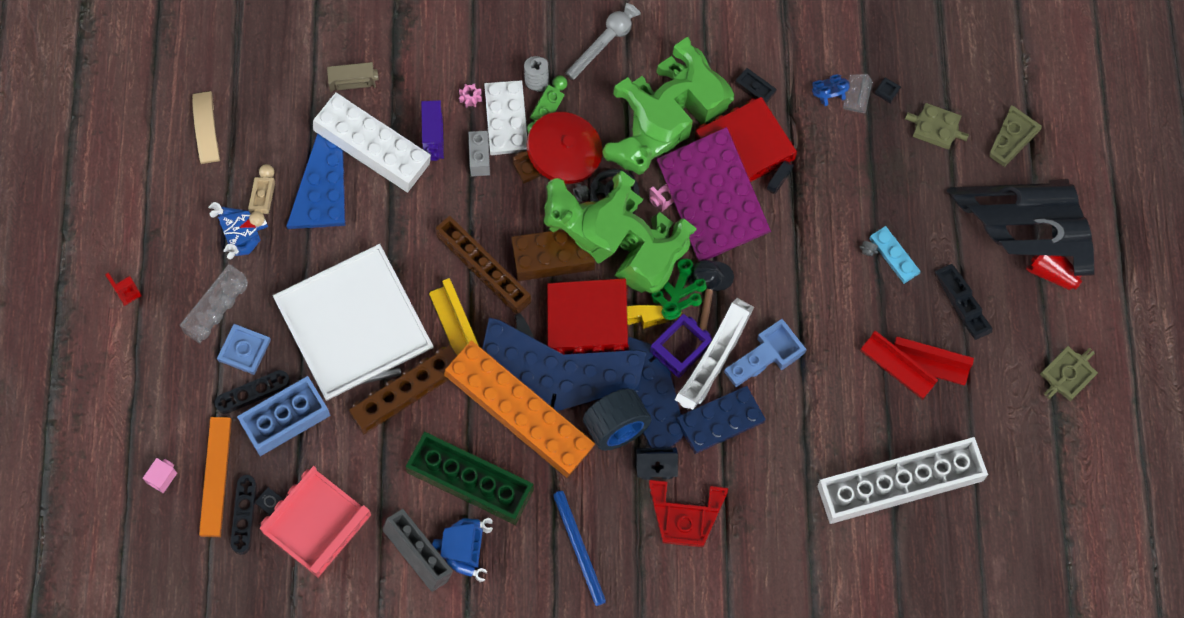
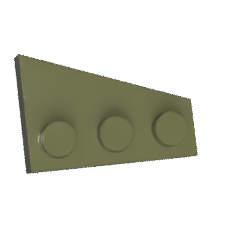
M1011 105L989 157L1005 167L1041 130L1042 126Z

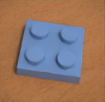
M233 324L217 360L255 375L271 339L265 335Z

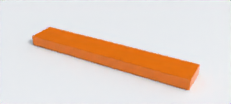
M210 417L200 537H221L232 419L228 417Z

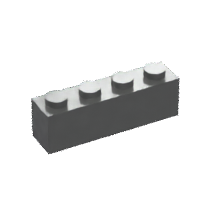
M404 509L388 517L382 529L430 591L433 592L446 584L453 570Z

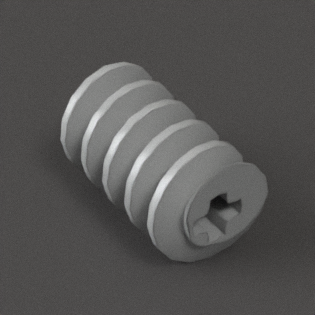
M539 56L528 58L524 64L525 84L531 90L542 92L546 89L549 82L548 62L545 58Z

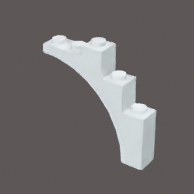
M738 298L732 302L707 351L689 380L677 394L675 400L682 407L693 410L698 403L701 404L706 398L714 379L721 372L729 353L735 347L754 309L752 305Z

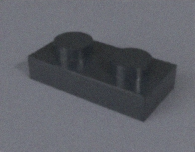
M748 68L735 80V84L755 99L762 97L766 104L777 91L775 87Z

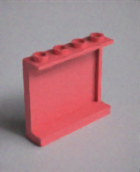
M313 466L302 474V480L297 485L294 484L289 489L288 496L284 501L280 500L276 504L275 511L271 516H266L263 519L260 530L276 545L319 578L369 519L371 512L329 481Z

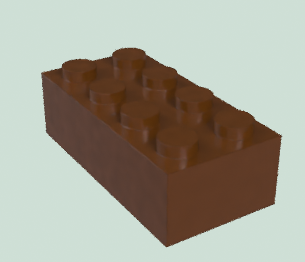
M564 230L511 237L518 281L595 270V259L593 256L580 248L575 243V240Z

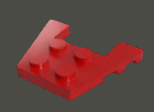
M649 480V488L662 543L704 547L726 498L728 488L710 486L708 507L666 503L667 482Z

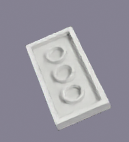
M522 80L484 83L490 155L527 151Z

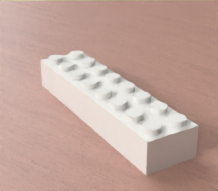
M975 437L821 479L817 487L829 523L832 524L979 483L985 480L988 473Z

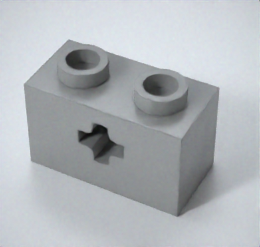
M488 131L469 132L471 176L490 175Z

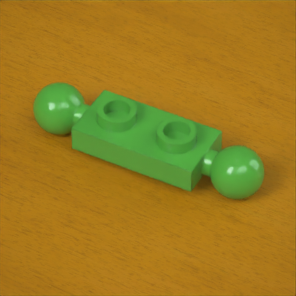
M556 76L552 81L553 87L548 85L530 116L535 122L544 115L556 112L564 97V94L560 91L567 87V79L564 76ZM531 122V123L528 125V127H527V132H528V134H529V132H530L532 126L535 124V122Z

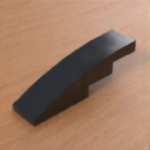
M950 264L935 271L944 292L974 340L992 333L993 328L983 316V309L972 296V289L955 266Z

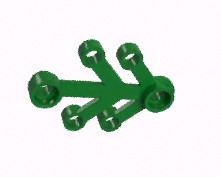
M682 259L678 262L677 266L680 275L675 288L669 281L662 288L670 295L671 301L668 302L664 298L662 291L652 293L651 295L653 302L659 303L663 307L661 312L665 319H676L681 315V310L690 305L699 306L702 303L701 295L693 292H703L706 290L707 286L704 279H697L693 284L684 288L687 277L692 274L694 269L693 262L690 259ZM691 294L688 299L679 303L680 299Z

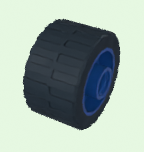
M627 388L612 392L597 401L586 411L583 422L598 448L607 451L626 445L640 436L650 425L651 416L636 391Z

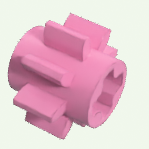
M465 84L464 89L459 90L460 103L464 102L466 108L468 106L476 107L477 102H482V97L480 96L482 94L481 89H476L475 84Z

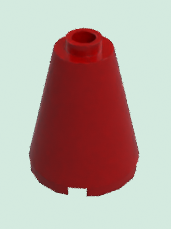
M1035 255L1031 260L1033 262L1031 267L1029 265L1026 267L1029 273L1069 291L1072 288L1076 290L1082 283L1081 276H1074V266L1066 256Z

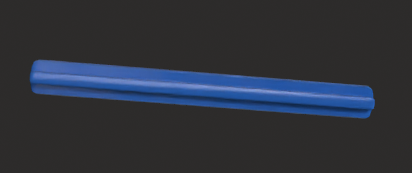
M558 491L553 495L586 583L595 605H602L606 600L566 496L563 491Z

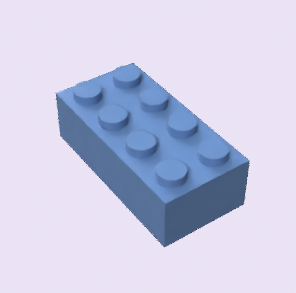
M307 376L242 413L237 418L259 456H262L330 416V413Z

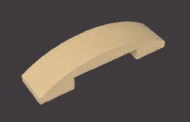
M212 91L193 94L194 124L200 163L220 161L215 130Z

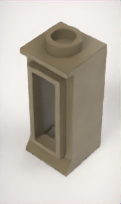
M373 62L327 67L330 92L336 89L365 88L372 85L376 88L375 81L379 80L378 70L374 69Z

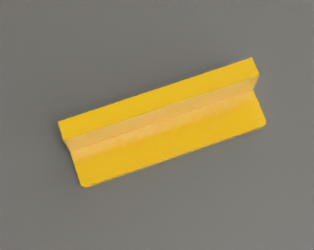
M450 278L442 281L443 287L431 291L429 294L451 347L458 356L471 340L477 345L478 343Z

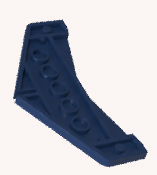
M489 317L483 344V350L547 404L551 405L553 393L557 394L554 405L556 411L601 399L621 389H635L640 383L646 352L641 350L562 354L515 329L506 322Z
M628 337L630 350L646 352L640 383L633 390L636 391L651 416V423L643 432L650 448L673 447L683 438L684 434L676 421L677 417L681 416L678 401L675 400L676 393L670 370L657 358L650 362L655 357L650 353L652 344Z

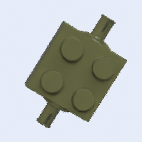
M925 103L924 109L919 116L908 112L905 120L916 123L913 137L948 150L955 138L967 141L969 134L959 131L958 124L961 115Z
M1067 346L1040 374L1051 385L1044 392L1045 397L1048 395L1047 398L1051 399L1056 392H1059L1071 401L1098 374L1088 362L1095 352L1092 351L1087 355L1092 350L1088 348L1080 355Z

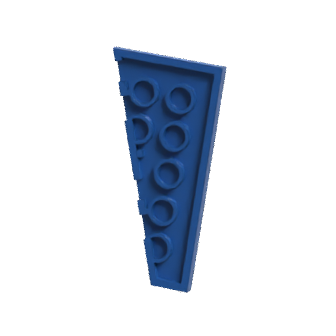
M317 134L286 226L287 229L346 226L343 150L320 134Z

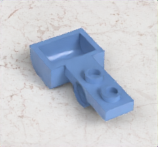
M783 319L758 335L757 340L760 342V346L724 370V373L735 387L750 377L760 374L772 362H775L783 370L805 353L806 348Z

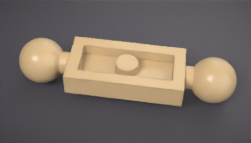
M268 164L260 167V177H255L248 207L251 213L249 221L255 227L263 225L265 221L263 214H269L275 180L272 178L274 176V168Z

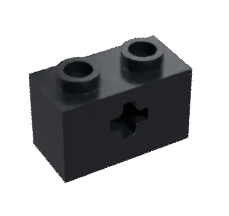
M677 447L636 448L637 477H641L644 480H650L653 477H661L662 479L678 477ZM655 462H659V467H655Z

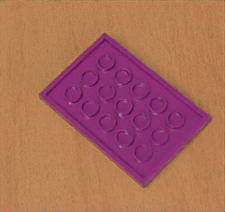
M727 127L657 158L681 219L687 220L697 228L690 235L689 239L699 262L713 258L771 232Z

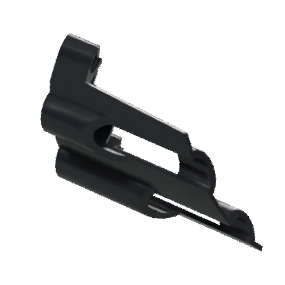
M1049 179V183L967 186L950 187L947 189V193L952 195L957 205L966 213L976 215L983 223V227L989 237L996 244L1003 246L1008 254L1073 256L1074 276L1094 275V248L1090 226L1082 213L1075 186L1069 183V179ZM1017 195L1016 204L980 205L975 197ZM1051 224L1052 239L1015 240L1009 234L1006 226Z

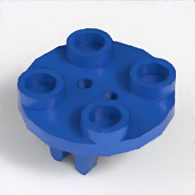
M838 74L830 76V79L818 80L812 83L813 95L820 98L824 106H828V98L838 96L841 100H845V92L850 88L849 81L841 78V75Z

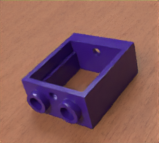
M441 100L421 101L423 150L431 155V161L444 159Z
M683 314L651 345L650 353L675 376L680 378L707 351L713 339H711L712 336L708 331L701 330L697 326V322L692 317H687ZM682 325L703 342L683 363L662 346Z

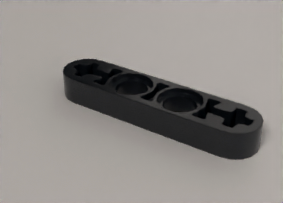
M282 370L270 373L219 395L215 399V407L221 414H228L286 389L290 384L289 376ZM281 376V378L284 379V380H283V382H284L283 384H280L279 382H277V381H278V379H277L278 377ZM269 380H271V382L273 383L274 388L272 389L270 383L268 382ZM259 384H266L267 390L265 392L259 393L256 391ZM243 391L249 394L248 398L240 401L238 394ZM231 396H234L237 404L233 403ZM225 400L228 402L226 408L220 406L222 405L221 401Z
M250 475L240 477L236 489L231 548L239 555L246 554L251 547L257 483ZM246 481L252 484V486H248L247 493L249 495H245V488L242 486V484H246ZM243 500L250 501V507L246 510L239 508L240 502ZM240 520L248 521L246 529L240 530L237 528ZM236 533L243 535L242 540L246 544L240 550L236 546V544L240 543V536L236 535Z

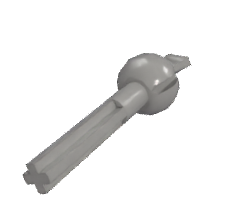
M626 3L624 12L616 11L610 14L606 20L607 29L565 74L571 80H574L615 36L623 37L629 33L632 26L631 18L641 15L640 11L634 5Z

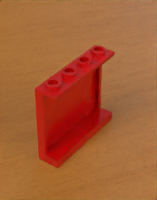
M762 97L751 99L741 108L736 107L725 116L720 115L709 124L700 125L695 133V140H700L727 127L750 182L776 170L785 160L788 162L795 160L797 154L796 149Z
M626 279L547 283L549 347L562 354L630 350L628 344V286Z

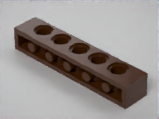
M451 216L447 217L436 227L437 237L515 314L521 313L531 304V295Z
M452 347L440 348L436 351V355L423 359L414 369H407L400 378L392 379L381 390L371 392L364 401L354 403L349 412L363 435L447 382L449 379L444 376L445 369L457 357ZM437 364L444 365L442 370H436L434 367ZM422 374L428 376L424 381L418 380V377ZM405 385L411 386V389L407 392L401 390ZM387 396L394 397L392 402L384 401ZM370 407L377 408V411L374 413L367 412Z

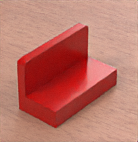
M109 272L105 274L124 306L142 296L130 276L115 284Z

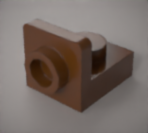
M527 151L518 152L513 157V166L523 184L541 176L531 163Z

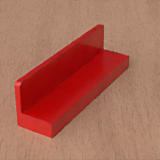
M877 331L872 333L871 337L860 349L862 353L922 400L938 381V379Z
M896 337L893 345L935 378L966 385L974 358Z

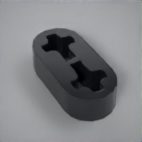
M785 160L771 179L767 190L776 194L791 173L794 165Z

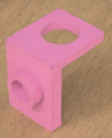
M667 184L658 191L654 187L650 188L649 200L661 212L674 203L672 195L669 201H666L661 195L663 192L670 193Z

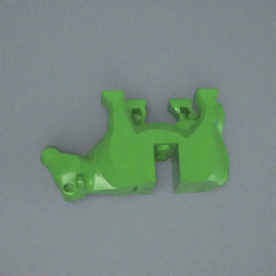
M688 37L677 43L673 50V55L684 61L686 66L677 63L671 56L657 67L656 73L658 75L670 77L673 79L672 81L663 84L655 92L652 91L643 76L634 82L627 77L615 86L614 96L626 99L633 109V136L619 142L607 143L602 151L605 160L615 162L625 170L634 171L638 175L643 174L648 170L652 159L664 152L670 151L678 143L689 138L693 120L683 110L684 107L689 110L701 125L709 124L728 109L729 104L734 100L732 88L724 78L709 67L702 51L693 47Z
M623 171L614 175L612 178L614 188L604 199L579 204L577 199L568 191L564 180L561 178L550 180L546 186L547 199L544 207V223L550 227L549 230L552 232L558 229L566 231L580 248L593 256L598 264L614 254L618 246L628 250L629 254L614 276L619 279H626L627 285L636 291L656 293L665 286L671 276L675 262L688 251L690 247L689 237L697 230L696 227L682 218L675 223L673 233L669 237V229L673 222L658 212L651 219L653 228L650 229L643 219L633 214L643 199L631 190L635 180Z

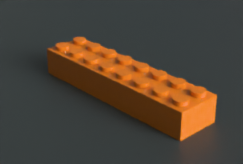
M472 340L445 369V377L566 478L570 476L594 447L595 443Z

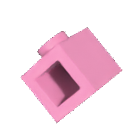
M156 458L143 479L148 485L164 493L177 472L173 468L174 464L166 459L161 461Z

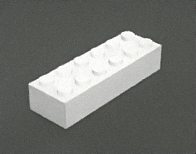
M338 93L331 97L313 120V130L407 193L430 164L431 155Z

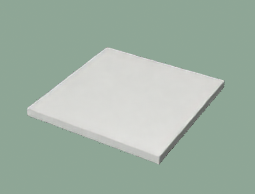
M380 244L273 295L326 401L434 348Z

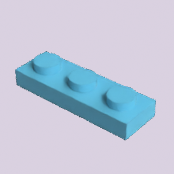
M886 226L870 236V241L878 245L877 250L903 284L920 274L919 268Z

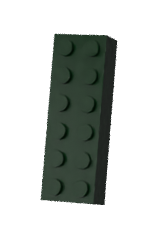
M425 431L405 466L408 474L513 525L517 524L534 491L533 483Z

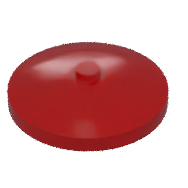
M553 112L544 115L535 122L527 137V153L531 163L539 173L550 180L561 178L565 184L582 182L596 171L602 159V142L597 131L588 121L572 113Z

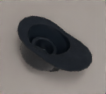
M710 260L695 263L692 274L687 277L690 285L697 279H704L706 281V289L713 291L729 288L734 280L733 270L730 266L722 262Z

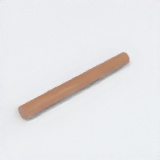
M711 289L705 290L699 325L701 330L706 331L713 290ZM698 338L696 343V349L703 343ZM702 356L694 363L695 365L699 364Z

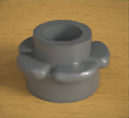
M577 184V187L573 189L575 197L580 202L587 201L590 195L588 187Z
M863 241L862 246H859L862 250L861 253L872 257L873 254L878 253V245Z

